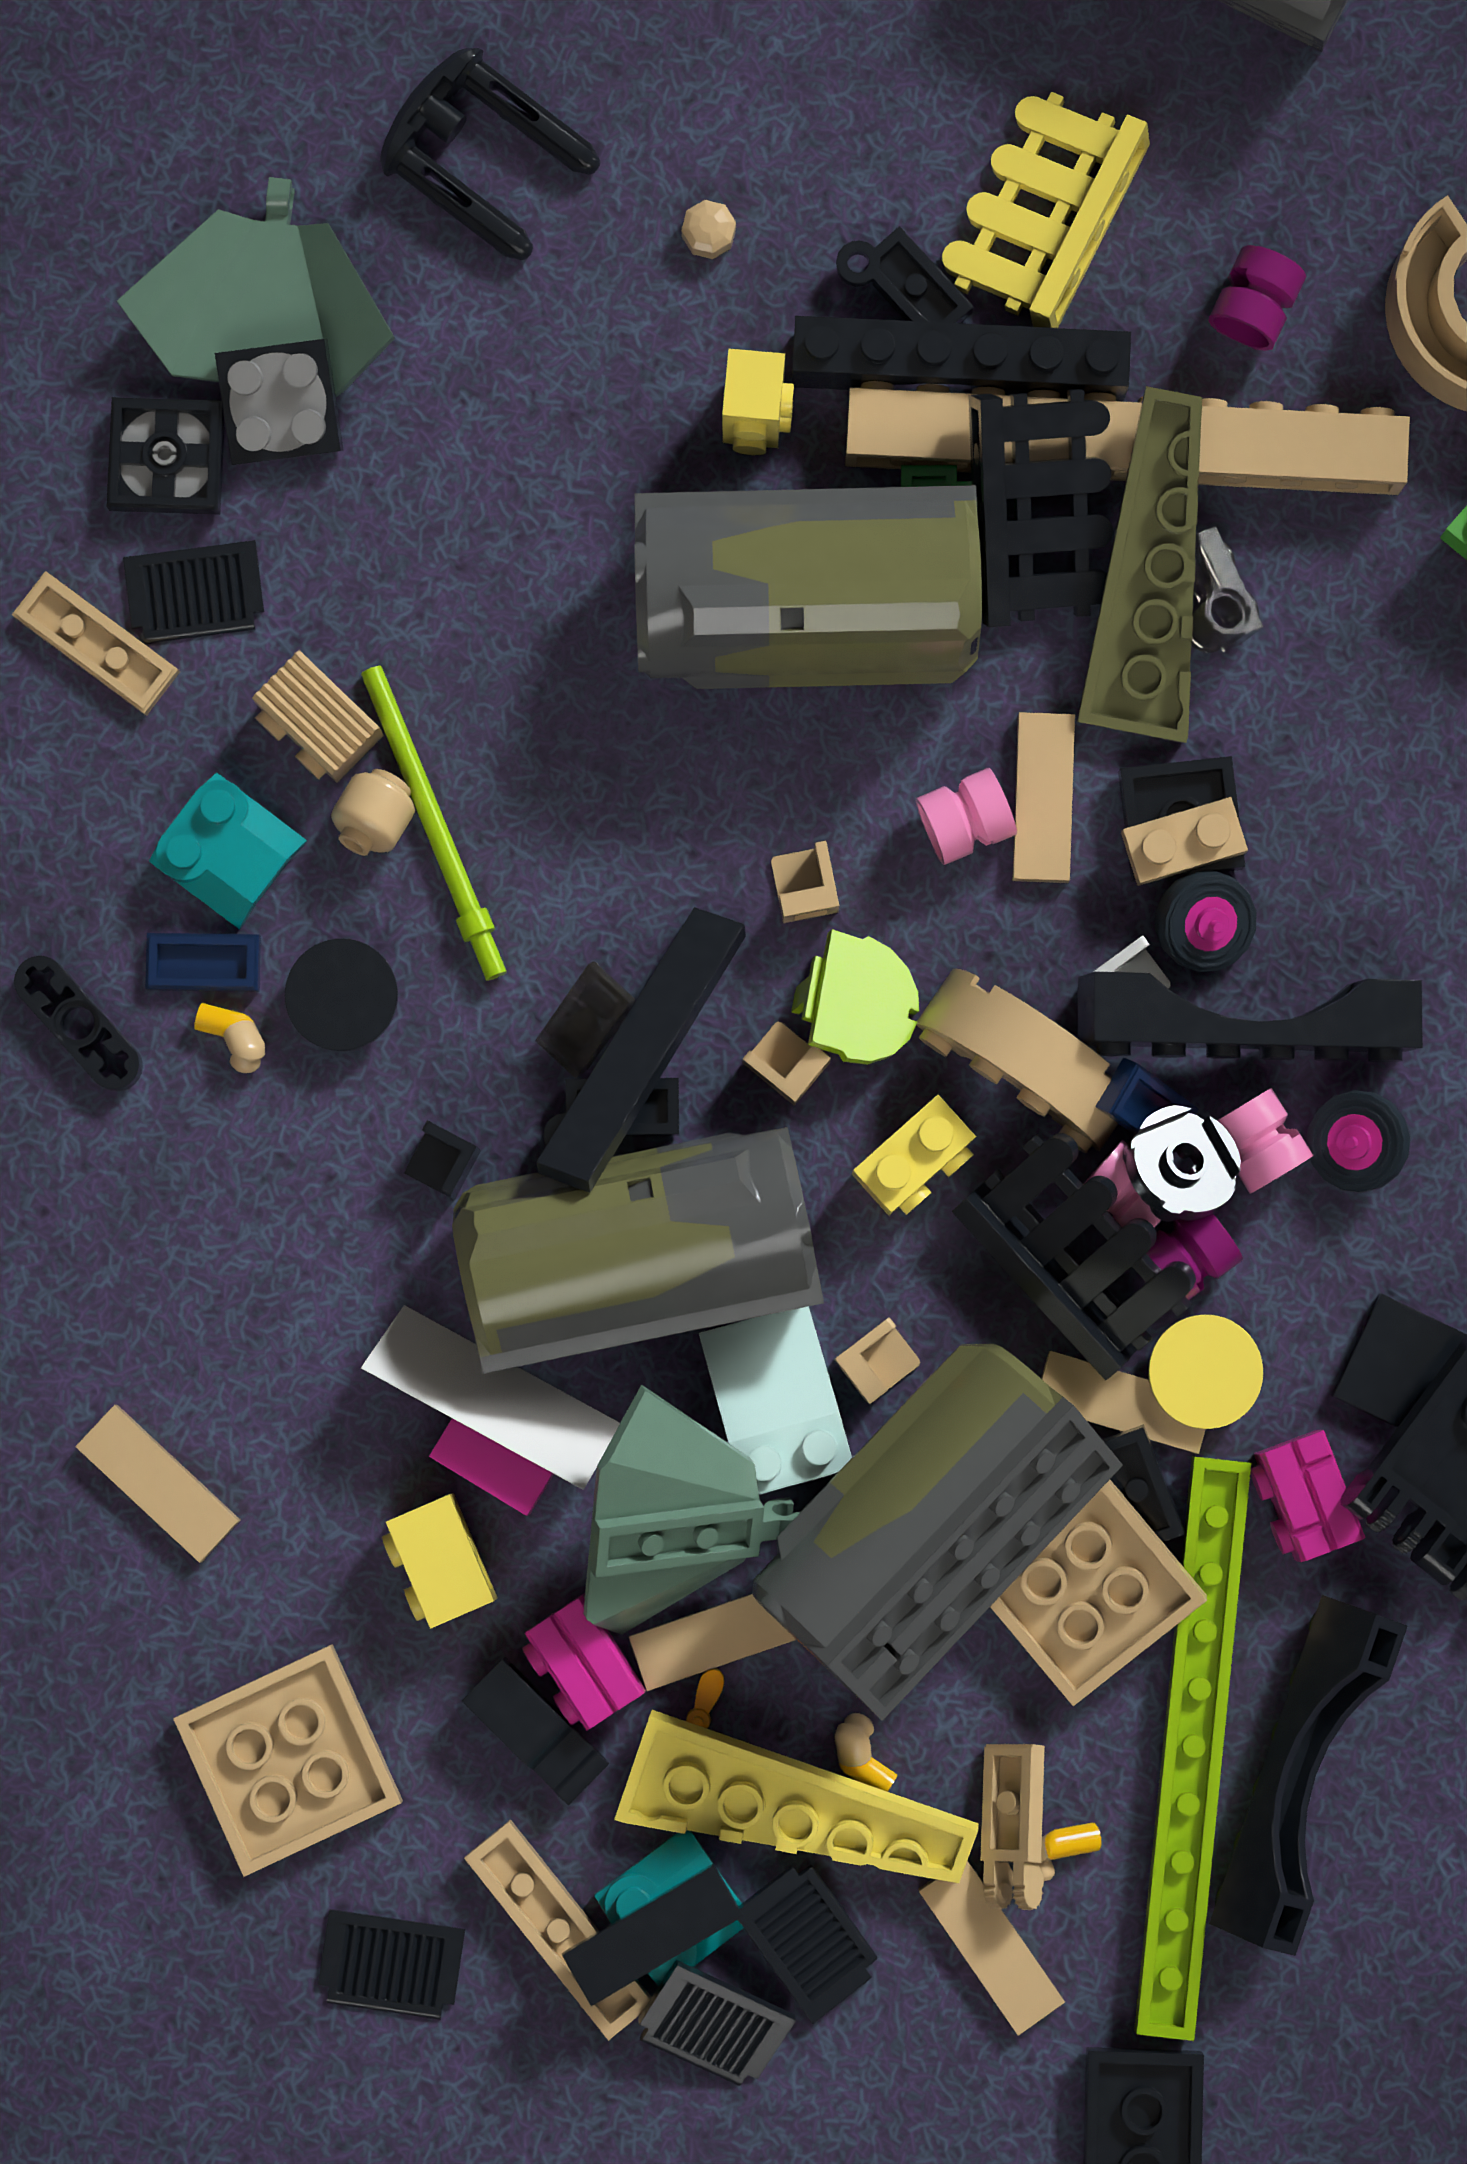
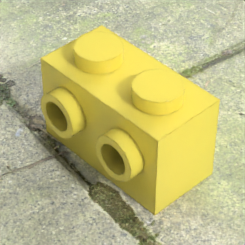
M740 349L728 350L722 430L723 443L733 444L735 452L746 455L765 454L766 447L778 448L779 432L790 433L794 384L784 383L785 354Z
M937 1095L852 1171V1175L888 1216L898 1207L907 1215L932 1193L925 1186V1183L936 1173L942 1170L950 1177L974 1155L967 1146L976 1136L948 1104Z
M454 1493L386 1521L390 1533L382 1536V1540L393 1566L396 1568L404 1565L412 1586L404 1589V1592L417 1621L426 1618L431 1629L498 1599Z

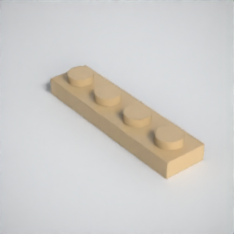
M511 1819L465 1856L464 1859L608 2041L643 2012L652 1997L638 1979L595 2005L591 2006L565 1962L562 1953L599 1930Z

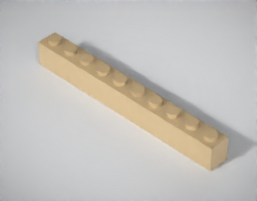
M864 382L861 384V388H850L845 466L901 469V465H957V472L971 473L968 395L991 393L1003 398V406L1011 405L1010 396H1005L1003 389L995 387H978L972 390V394L950 393V389L947 386L939 384H923L917 386L916 391L894 390V385L888 382ZM1033 390L1027 393L1028 404L1067 401V399H1061L1059 392L1052 390ZM1108 393L1085 394L1084 400L1098 401L1104 404L1110 413V422L1104 432L1095 436H1085L1086 457H1097L1107 462L1112 473L1111 480L1126 481L1143 397L1139 398L1138 402L1116 401V396ZM1202 399L1198 485L1399 495L1407 484L1410 417L1394 416V410L1390 408L1370 407L1362 409L1361 414L1339 413L1338 407L1327 404L1310 405L1305 408V411L1283 410L1282 404L1271 401L1254 402L1249 405V408L1227 407L1228 403L1221 399ZM1068 438L1029 440V461L1069 458ZM1004 442L1005 463L1013 462L1012 442Z

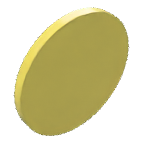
M1196 1315L1176 1322L1160 1336L1150 1356L1148 1376L1156 1401L1170 1417L1193 1428L1213 1429L1235 1422L1250 1410L1261 1390L1263 1364L1254 1340L1238 1324L1220 1316Z

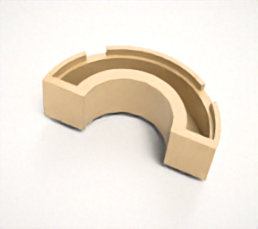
M1447 195L1424 214L1400 251L1387 284L1385 314L1392 345L1402 365L1411 377L1432 396L1450 406L1467 411V322L1462 318L1454 299V275L1456 270L1467 260V224Z
M953 969L917 1020L916 1026L923 1030L919 1039L945 1057L953 1050L958 1055L971 1059L972 1061L969 1066L995 1084H998L1001 1078L1005 1079L1020 1090L1016 1098L1022 1104L1043 1117L1049 1113L1054 1121L1063 1126L1059 1133L1071 1136L1077 1143L1078 1150L1087 1153L1092 1146L1100 1151L1119 1124L1095 1107L1111 1081V1077L1105 1073L1110 1064L1071 1033L1017 997L994 985L990 992H986L976 985L980 979L978 976L961 969Z

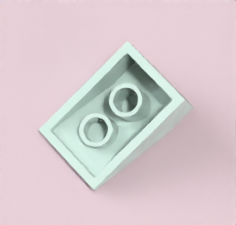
M809 1306L755 1317L699 1333L728 1443L754 1462L759 1495L838 1473L852 1458Z

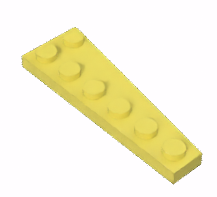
M652 1710L614 1819L622 1823L683 1834L688 1830L719 1836L721 1841L741 1844L742 1840L776 1846L775 1850L793 1854H797V1850L827 1855L831 1856L832 1861L860 1866L869 1864L882 1870L960 1883L978 1833V1823L655 1710Z

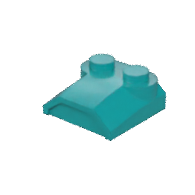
M216 772L206 783L198 788L161 836L149 862L240 930L254 906L289 860L304 847L307 840L242 792L235 784L229 782Z
M686 1830L685 1834L675 1833L596 1892L594 1896L610 1923H613L713 1864V1862L707 1856L692 1831ZM721 1875L737 1905L740 1906L742 1904L741 1900ZM736 1920L650 1971L648 1974L659 1986L676 1959L693 1967L737 1934L743 1927Z

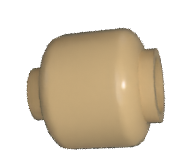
M373 769L371 773L355 774L331 813L332 821L341 833L338 837L339 841L352 852L363 856L368 855L369 851L384 853L394 849L415 813L414 804L409 797L411 790L407 784L392 773L381 769Z

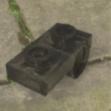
M1216 526L1197 533L1195 540V582L1193 591L1199 603L1193 607L1192 612L1193 633L1191 645L1205 653H1213L1219 650L1224 652L1244 643L1264 626L1259 618L1258 604L1252 594L1247 592L1236 570L1234 554L1228 544L1223 542ZM1211 612L1221 619L1224 628L1213 620Z

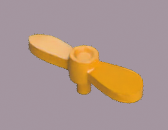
M713 1668L702 1674L696 1692L695 1706L688 1712L686 1722L706 1729L710 1726L711 1717L709 1713L717 1702L725 1682L724 1675L719 1669Z

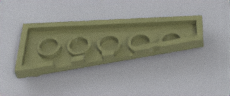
M1145 387L1077 722L1187 743L1191 681V639L1193 633L1195 540L1198 512L1197 491L1202 397Z

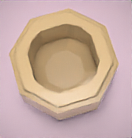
M703 200L686 211L681 230L682 238L693 255L714 259L731 249L736 231V221L726 205Z

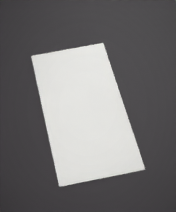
M405 1305L361 1367V1369L582 1490L586 1487L620 1425L616 1420L518 1367L483 1374L476 1344Z

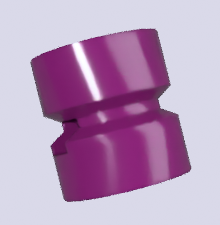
M1244 246L1241 248L1228 276L1232 287L1222 289L1208 321L1220 334L1255 350H1272L1287 320L1282 309L1293 307L1307 276L1297 263L1276 251L1261 246Z
M1214 1214L1198 1220L1186 1221L1176 1219L1173 1221L1174 1231L1171 1233L1162 1230L1157 1231L1156 1242L1146 1253L1161 1270L1173 1261H1182L1193 1269L1196 1282L1193 1289L1186 1295L1188 1300L1204 1290L1203 1278L1207 1275L1219 1279L1243 1261L1239 1248Z

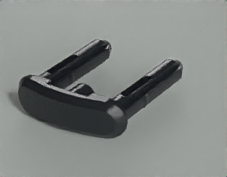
M464 48L453 53L434 68L412 91L397 113L381 151L380 162L383 173L387 177L397 173L431 199L435 205L444 209L505 257L525 260L533 252V244L526 231L415 146L418 138L427 128L447 144L455 139L463 128L467 117L449 104L448 100L452 95L455 96L459 89L464 88L496 112L503 120L508 121L573 172L587 175L595 173L600 166V158L590 142L486 64L482 58L484 52L482 49ZM493 91L500 92L536 121L529 120ZM425 176H431L432 178H434L436 181H438L440 184L446 187L449 191H451L453 194H455L457 197H459L461 200L467 203L469 207H463L461 204H459L457 201H455L453 198L447 195L444 191H442L440 188H438L436 185L430 182L427 178H425Z

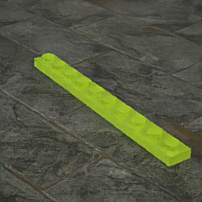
M1192 1456L1181 1565L1206 1593L1207 1601L1178 1623L1174 1630L1134 2029L1137 2035L1190 2041L1195 2039L1251 1463L1194 1456Z

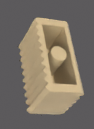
M300 650L252 697L256 705L262 710L255 719L278 741L287 734L301 748L295 755L297 760L318 780L327 773L338 783L384 736L380 727Z

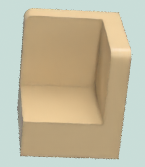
M826 841L816 842L814 849L772 858L771 865L783 923L838 913L839 901Z
M776 1022L752 1051L749 1050L742 1059V1063L794 1106L831 1061V1057L821 1049L808 1045L781 1022Z
M890 1317L834 1359L868 1404L882 1396L889 1388L920 1364L919 1358L897 1331L896 1325Z

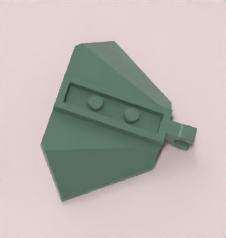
M269 177L265 221L252 220L218 209L117 300L119 306L173 377L219 382L215 353L327 339L337 397L395 339L329 223L290 225L295 189L292 188V181L290 179Z
M641 1385L597 1465L583 1614L593 1625L622 1635L741 1564L746 1558L759 1556L760 1543L762 1541L776 1540V1537L800 1512L793 1513L794 1503L790 1497L769 1500L763 1506L759 1500L755 1464L751 1458Z

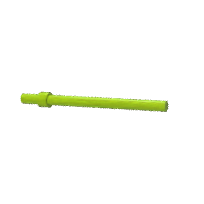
M382 666L371 667L363 671L361 676L404 781L411 790L410 796L460 915L456 919V923L464 942H471L486 981L493 980L507 973L491 934L495 930L494 924L487 908H481L383 668Z

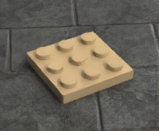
M1109 1480L990 1608L1072 1706H1074L1207 1601V1595L1114 1483Z
M333 1644L173 1718L243 1877L403 1802Z

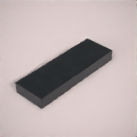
M713 1863L564 1951L562 1956L589 2004L593 2006L743 1917V1914Z

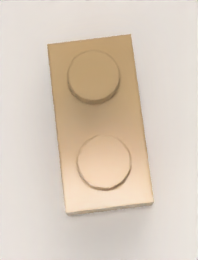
M1231 797L1123 829L1121 832L1138 886L1243 855L1248 851Z

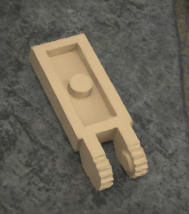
M986 1744V1747H984L980 1861H984L983 1884L985 1888L983 1891L984 1898L986 1899L985 1903H988V1907H992V1909L1007 1908V1905H1010L1011 1899H1015V1904L1018 1905V1908L1033 1910L1040 1906V1901L1042 1900L1044 1875L1038 1863H1041L1045 1748L1042 1745ZM1008 1862H1013V1871Z

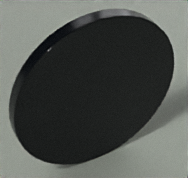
M331 939L309 948L294 963L285 985V1005L294 1027L309 1042L331 1051H352L374 1042L390 1025L398 1003L397 982L388 962L369 945L352 939Z

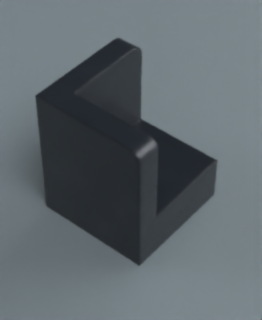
M427 1120L422 1128L425 1134L404 1174L455 1200L481 1150L474 1144Z

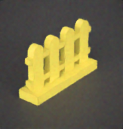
M1054 92L1050 93L1047 101L1039 97L1030 96L1018 103L1015 109L1016 121L1020 129L1028 133L1029 136L1023 148L1005 144L993 152L991 156L992 170L997 178L1005 182L999 196L997 197L986 192L972 196L966 207L968 219L974 227L981 230L974 245L965 241H954L948 244L942 253L944 268L951 276L957 278L954 286L959 291L968 294L973 285L1007 300L1005 304L1006 311L1017 316L1022 307L1028 308L1033 327L1045 328L1059 327L1150 145L1147 122L1127 114L1120 129L1117 130L1113 128L1115 117L1102 112L1098 121L1063 108L1064 97ZM1044 142H1049L1080 155L1074 169L1039 156L1038 154ZM1095 162L1102 164L1096 177H1090L1089 174ZM1022 189L1056 203L1050 217H1045L1014 204L1020 190ZM1071 210L1078 212L1071 227L1065 225ZM996 237L1031 251L1025 266L989 252ZM1047 258L1053 260L1047 274H1041L1040 272Z

